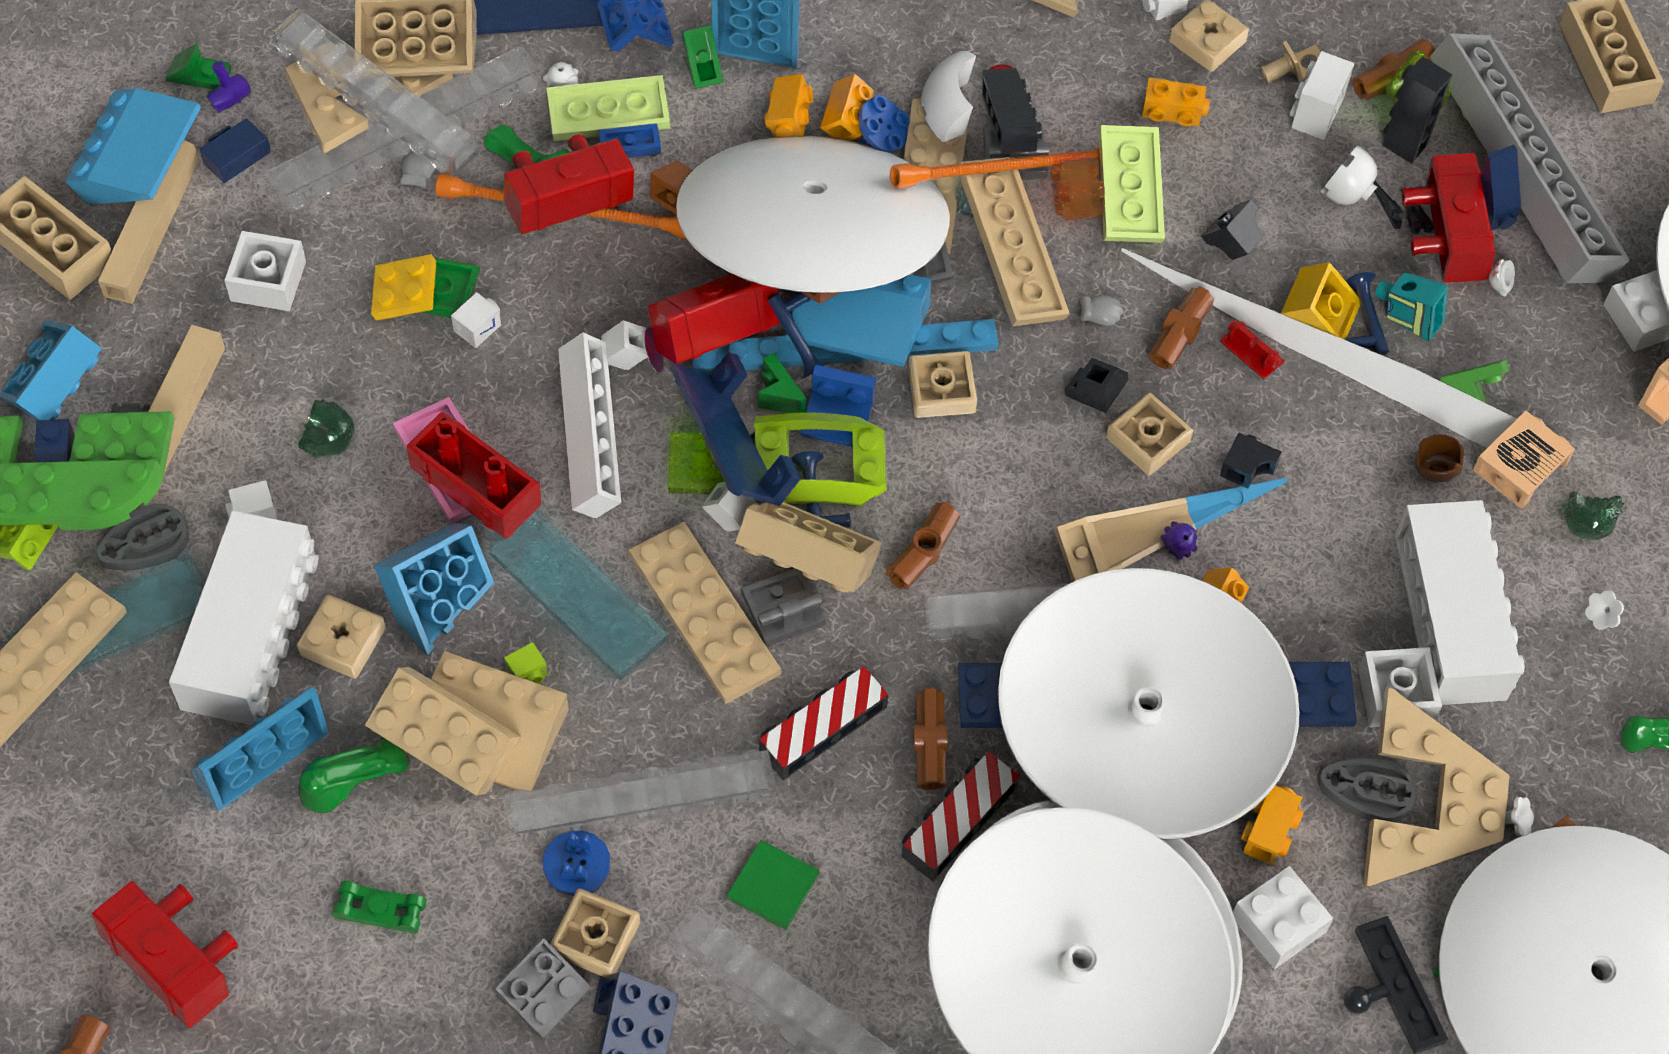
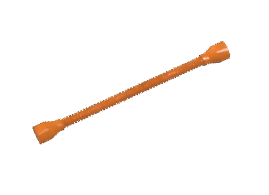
M1094 148V150L936 167H919L909 163L896 164L891 166L890 181L895 189L909 188L919 182L928 181L933 178L1090 161L1098 163L1100 162L1099 148Z
M439 173L435 188L437 197L454 199L475 196L505 201L504 190L476 186L474 183L465 182L455 175ZM609 208L587 214L588 217H602V219H613V221L617 220V222H628L629 224L632 222V224H639L640 226L643 224V226L647 225V227H658L660 231H666L677 238L686 239L680 228L677 216H662L660 218L656 216L655 218V216L651 217V215L647 214L640 215V213L625 212L624 210L621 212V210H610Z

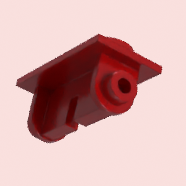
M1232 321L1228 326L1230 332L1219 340L1220 343L1263 379L1267 378L1285 362L1278 355L1279 352L1277 350L1273 351L1245 327L1243 321Z

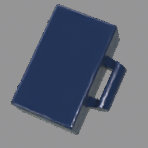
M247 118L232 128L228 125L208 138L209 143L199 149L203 164L223 183H226L271 152L268 138Z

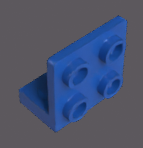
M600 0L597 3L610 49L619 52L637 35L668 47L674 44L671 27L668 24L664 4L661 0Z
M815 365L812 374V392L806 413L850 415L868 421L875 397L876 377ZM827 429L801 430V436L853 447V435L850 431Z

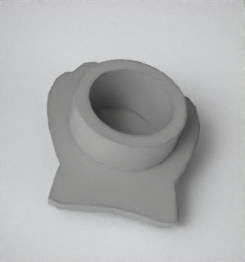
M422 150L416 153L411 152L402 161L403 175L401 184L426 187L427 179L433 174L436 167V162L432 156Z
M1104 295L1092 299L1084 296L1080 299L1081 321L1090 320L1101 325H1114L1121 319L1120 316L1124 312L1120 302L1111 296Z

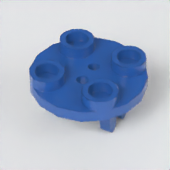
M881 94L863 103L859 109L858 117L860 130L863 134L860 137L859 143H869V146H872L874 149L888 153L901 149L907 140V126L910 124L908 114L900 110L892 101L886 99Z
M583 830L568 831L557 836L547 846L543 856V871L549 885L559 892L572 896L575 895L577 889H583L594 893L608 876L610 871V853L605 843L595 834ZM568 860L573 861L571 864L567 863Z

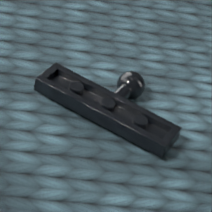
M1388 915L1357 926L1355 933L1380 985L1369 989L1361 986L1349 988L1343 998L1347 1010L1354 1014H1362L1370 1008L1371 1002L1387 997L1414 1054L1445 1044L1448 1037Z

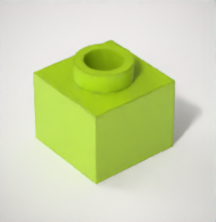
M533 642L504 657L506 671L509 674L538 684L542 683L544 677L548 675L546 661Z

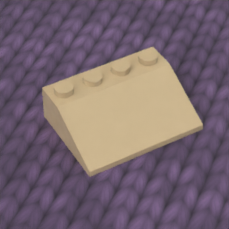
M355 0V79L473 73L477 37V16L474 0Z
M444 651L431 680L521 736L494 782L530 795L569 710L567 694Z

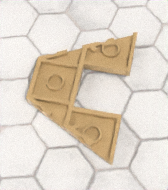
M330 44L285 68L286 79L289 85L293 87V93L296 99H299L302 105V112L307 122L311 124L312 132L317 136L321 144V151L324 154L368 129V119L335 99L341 94L371 79L412 104L453 79V74L355 79V50Z
M1392 688L1384 689L1377 755L1440 765L1439 792L1435 829L1378 819L1370 820L1363 880L1364 887H1369L1502 842L1504 837L1510 775Z

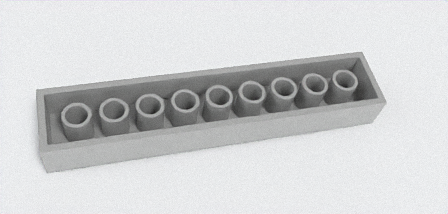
M1449 33L1431 54L1430 59L1436 65L1453 74L1448 87L1449 93L1456 100L1462 110V115L1470 123L1476 138L1482 143L1487 153L1489 154L1511 145L1516 146L1521 198L1520 209L1529 220L1531 229L1538 235L1544 245L1545 252L1552 258L1558 268L1559 275L1566 283H1607L1630 259L1490 35Z

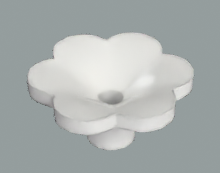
M1606 590L1601 594L1593 593L1590 595L1589 606L1585 610V615L1589 620L1593 621L1594 627L1598 630H1604L1607 627L1614 628L1620 624V615L1624 610V606L1621 601L1616 600L1614 592Z
M1516 797L1514 809L1506 811L1505 824H1514L1515 833L1520 837L1531 833L1534 816L1530 809L1529 799Z

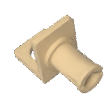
M1284 41L1282 42L1284 49L1283 57L1260 67L1268 84L1289 72L1295 74L1298 81H1303L1307 78L1305 77L1307 69L1301 65V61L1307 56H1313L1318 59L1321 52L1316 45H1313L1294 54L1288 42Z

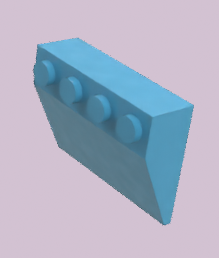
M712 0V32L717 53L797 68L800 0Z
M139 88L115 90L110 96L109 103L103 114L98 118L97 125L90 138L84 143V149L78 160L72 165L71 172L65 182L86 204L90 205L153 200L201 106L196 102Z
M909 274L884 285L841 292L821 304L811 299V301L794 309L792 317L806 344L809 346L904 367L930 307L931 279ZM786 334V340L791 341L788 334Z
M311 687L296 697L286 699L281 703L279 709L267 717L263 716L257 719L250 729L240 736L230 738L226 741L223 748L213 755L201 758L195 767L191 769L196 784L218 811L329 734L316 690Z

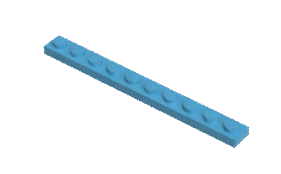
M995 320L922 325L909 356L998 350ZM786 336L740 339L692 360L693 369L706 373H712L727 352L737 354L745 370L763 369V358L772 353L775 354L783 367L804 366L794 344L791 341H787ZM808 345L813 355L824 363L871 360Z

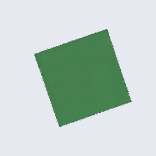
M435 258L436 273L433 310L424 311L423 313L451 318V315L472 297L480 274V267Z
M760 840L727 894V899L787 931L819 877L820 870Z

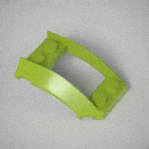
M787 413L756 416L753 422L755 427V444L767 470L773 465L780 454L789 457L788 430L850 431L853 435L854 482L800 480L783 501L784 503H836L863 507L865 502L874 496L877 498L887 491L884 429L860 417L841 414Z

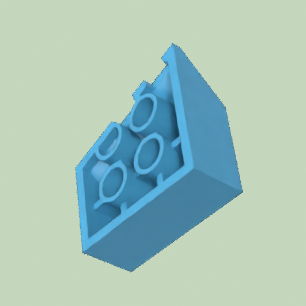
M45 319L40 328L46 332L36 341L33 340L27 348V355L30 357L28 362L23 361L16 366L0 393L1 399L35 420H54L60 414L62 402L67 395L71 396L76 392L81 384L79 379L86 370L89 371L96 365L99 360L98 353L102 349L73 326Z
M451 523L374 565L396 621L426 655H429L435 648L432 642L442 632L448 634L455 626L452 623L455 617L463 609L470 610L494 584L472 525Z

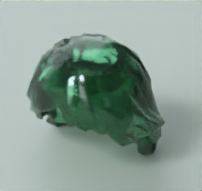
M316 399L312 404L311 415H309V421L305 424L306 430L303 431L298 447L314 458L339 455L346 451L352 442L355 431L354 421L346 410L336 402H327L324 399L319 401Z
M1573 491L1569 493V498L1562 504L1561 509L1569 530L1575 536L1582 539L1600 540L1610 535L1616 527L1618 516L1623 513L1621 508L1624 503L1621 496L1615 495L1614 497L1603 499L1595 497L1593 499Z

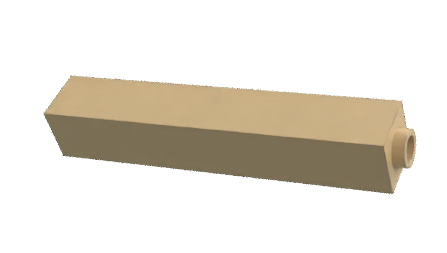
M186 140L183 141L153 200L135 202L98 280L104 297L133 304L199 162L194 144Z
M191 325L148 411H171L175 417L165 471L225 350L220 332Z

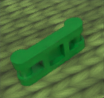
M342 881L338 890L340 899L338 903L334 904L331 914L333 917L409 933H418L421 923L418 917L420 911L425 909L427 901L425 897L418 894L406 895L359 886L350 881ZM353 899L363 900L361 909L351 907ZM398 907L407 909L405 916H396Z

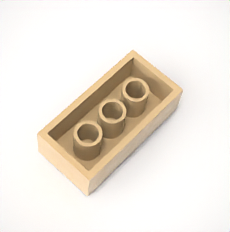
M1579 0L1568 2L1559 26L1600 114L1654 104L1664 81L1625 0Z
M23 176L0 195V245L67 299L71 300L102 274L112 253L109 242L30 179Z
M759 501L747 508L735 542L743 546L744 551L755 556L764 555L772 558L773 563L780 567L796 568L802 571L803 576L812 580L822 579L832 584L831 586L834 589L845 593L854 592L869 579L882 545L877 540L783 502L780 506Z
M411 667L397 669L365 724L366 727L476 796L487 794L521 737Z

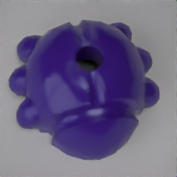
M1172 521L1171 527L1166 526L1164 528L1165 534L1161 535L1160 538L1164 542L1165 548L1169 550V553L1176 556L1177 560H1182L1183 556L1188 558L1191 556V551L1197 550V533L1191 525Z

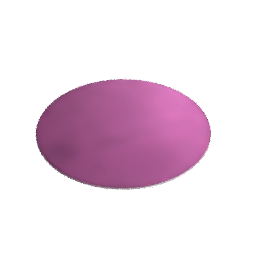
M648 327L644 334L647 357L653 369L660 373L663 370V355L657 352L652 328Z

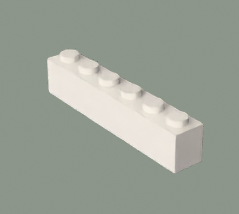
M581 333L558 349L572 510L598 518L621 504L606 342L586 333Z

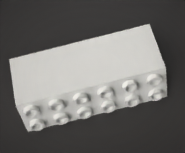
M1483 500L1407 505L1395 533L1418 648L1430 647L1442 705L1507 701L1513 689L1516 688V683L1520 676L1524 673V660L1521 655H1518L1516 648L1518 641L1517 630L1515 626H1511L1509 617L1511 614V603L1509 598L1504 596V573L1501 568H1498L1496 561L1498 547L1496 541L1491 539V516L1489 512H1485Z
M232 510L169 681L180 710L252 725L260 716L266 715L269 706V697H267L269 689L276 686L279 678V668H277L280 658H285L288 653V634L290 629L295 630L297 627L299 603L306 600L309 591V584L307 583L309 574H314L318 566L319 557L315 555L314 540L310 537L308 526Z

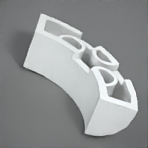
M959 51L941 61L931 72L922 91L921 106H924L926 112L925 120L942 142L965 133L973 106L966 100L960 90L961 86L968 83L976 58L969 51Z

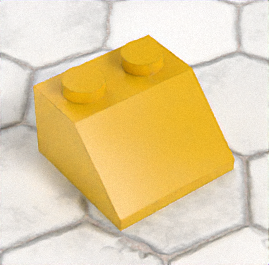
M1327 262L1300 268L1281 314L1338 338L1345 339L1353 324L1361 301L1332 264Z

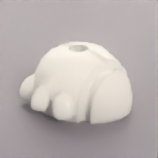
M559 62L550 67L548 73L543 76V80L547 82V87L578 84L577 74L579 72L576 68H572L571 64Z
M1500 259L1491 268L1489 273L1490 285L1493 289L1499 291L1502 296H1506L1514 284L1515 269L1513 262Z

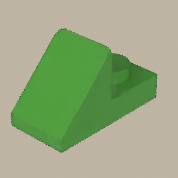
M1507 359L1448 373L1440 379L1441 382L1485 403V395L1480 380H1483L1484 385L1501 381V375L1510 370Z

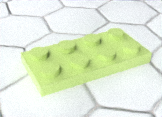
M663 75L546 88L553 142L569 140L576 134H583L586 138L599 137V129L655 123L658 125V130L670 129Z
M1101 125L1098 129L1104 241L1162 243L1165 239L1159 127Z

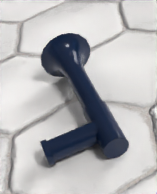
M1372 272L1358 273L1348 278L1346 282L1358 293L1368 324L1369 335L1345 337L1344 340L1360 347L1373 346L1375 353L1385 355L1389 352L1370 292V284L1376 278V275Z
M799 292L785 302L780 294L767 300L802 359L804 375L801 379L812 375L815 365L827 366L829 362L824 363L813 355L790 313L802 304L811 301V298Z
M805 451L795 454L791 460L794 464L800 466L804 480H816V466L824 456L817 451ZM807 503V512L840 526L851 527L850 513L822 516L819 503Z

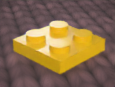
M428 254L375 265L371 315L376 321L433 310L436 260L433 255Z

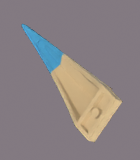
M1282 478L1251 484L1248 489L1241 486L1083 517L1054 527L1071 581L1074 582L1101 572L1123 569L1164 547V542L1160 537L1165 534L1164 528L1166 526L1171 527L1172 521L1187 523L1196 530L1281 486L1288 479Z

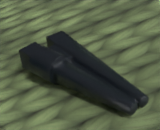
M1374 181L1373 184L1377 186L1374 191L1393 228L1400 229L1404 212L1397 202L1392 200L1380 185Z
M1421 205L1405 206L1411 233H1419L1422 228L1425 233H1431L1434 225Z

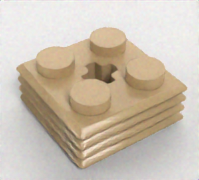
M1203 0L1171 29L1169 42L1207 70L1213 72L1247 41L1249 28L1214 2Z
M968 351L909 356L908 374L916 418L976 412L977 396L971 358Z
M1149 392L1108 425L1106 438L1145 474L1150 476L1191 442L1193 429L1155 395Z
M328 594L297 643L299 655L356 679L386 629L384 618ZM347 633V637L342 635L339 639H336L337 634Z
M577 889L550 945L567 962L600 976H609L617 972L640 925V914L637 911L583 889ZM597 929L601 930V937L590 938L589 933H595Z

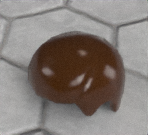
M1434 434L1424 438L1419 443L1418 453L1415 458L1418 473L1424 479L1434 483L1449 482L1459 475L1462 470L1464 461L1463 446L1458 439L1447 434Z

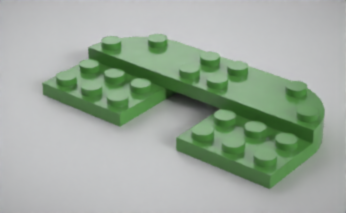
M171 411L79 414L70 462L15 463L24 421L19 415L0 416V528L1 525L57 524L60 530H95L112 527L130 519L129 513L142 503L146 506L155 496L162 483L175 417Z

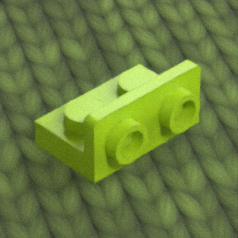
M57 524L1 525L0 558L14 560L23 569L31 570L56 531Z

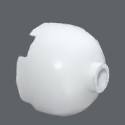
M1357 145L1320 192L1331 201L1341 205L1354 204L1360 198L1366 201L1377 188L1373 184L1377 177V165L1368 152Z

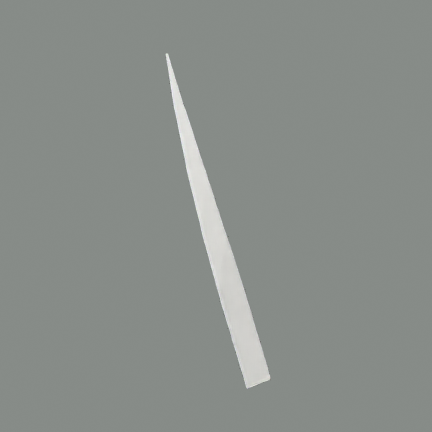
M1121 249L1125 254L1188 292L1191 288H1198L1199 286L1209 290L1210 295L1214 298V307L1239 321H1243L1247 326L1410 407L1486 448L1517 419L1414 368L1179 273L1126 249Z

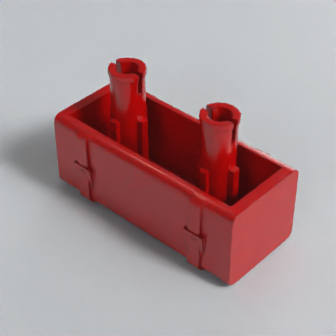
M576 134L568 140V146L572 152L537 163L533 162L528 151L516 153L512 158V162L517 169L504 173V195L506 208L520 234L523 235L536 230L541 231L548 226L606 208L611 209L617 207L618 204L633 200L634 168L618 139L589 146L585 135Z
M1476 154L1433 156L1428 170L1426 187H1403L1401 192L1403 207L1408 205H1430L1435 236H1412L1410 240L1411 254L1416 256L1439 253L1445 283L1487 280L1496 253L1493 243L1494 235L1490 228L1481 182V170L1478 167Z
M729 274L648 305L657 352L671 362L679 364L689 359L699 358L702 354L758 332L768 331L769 328L780 324L767 301L779 294V288L759 284L737 275Z
M443 411L407 445L411 469L421 475L427 483L433 484L482 521L484 526L494 530L504 539H508L541 505L540 484L538 481Z
M131 881L93 911L92 917L98 934L110 946L111 951L116 956H120L163 1001L173 1016L176 1015L190 1029L229 996L224 974L215 965L234 949H237L239 947L238 943L228 931L223 930L221 934L200 950L170 920L185 906L194 901L188 890L183 885L178 884L174 890L155 904L134 881Z

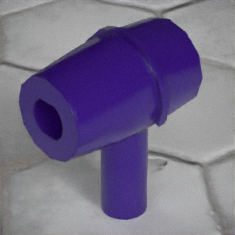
M217 61L212 65V69L221 84L206 97L217 113H220L237 103H241V100L251 93V88L242 75L236 74L230 77L221 61Z

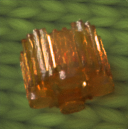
M1083 158L1060 161L1059 164H1053L1051 175L1052 181H1055L1056 197L1053 198L1056 215H1061L1062 219L1066 221L1102 216L1100 198L1105 197V187L1103 180L1097 179L1099 174L1098 159Z

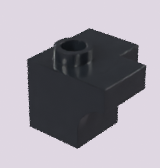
M1252 199L1234 205L1230 211L1220 215L1201 238L1208 245L1220 248L1232 260L1248 255L1265 236L1256 223V212L1259 207Z
M1091 358L1085 368L1080 367L1065 388V395L1106 413L1129 380L1128 372Z
M1238 432L1222 464L1220 476L1248 489L1256 476L1260 474H1274L1282 451L1262 443L1259 438L1253 435H1244Z

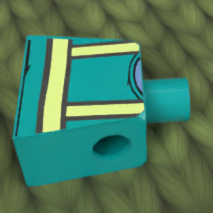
M1410 273L1402 274L1395 285L1385 280L1378 284L1375 296L1388 302L1387 318L1426 341H1431L1445 321L1448 286Z

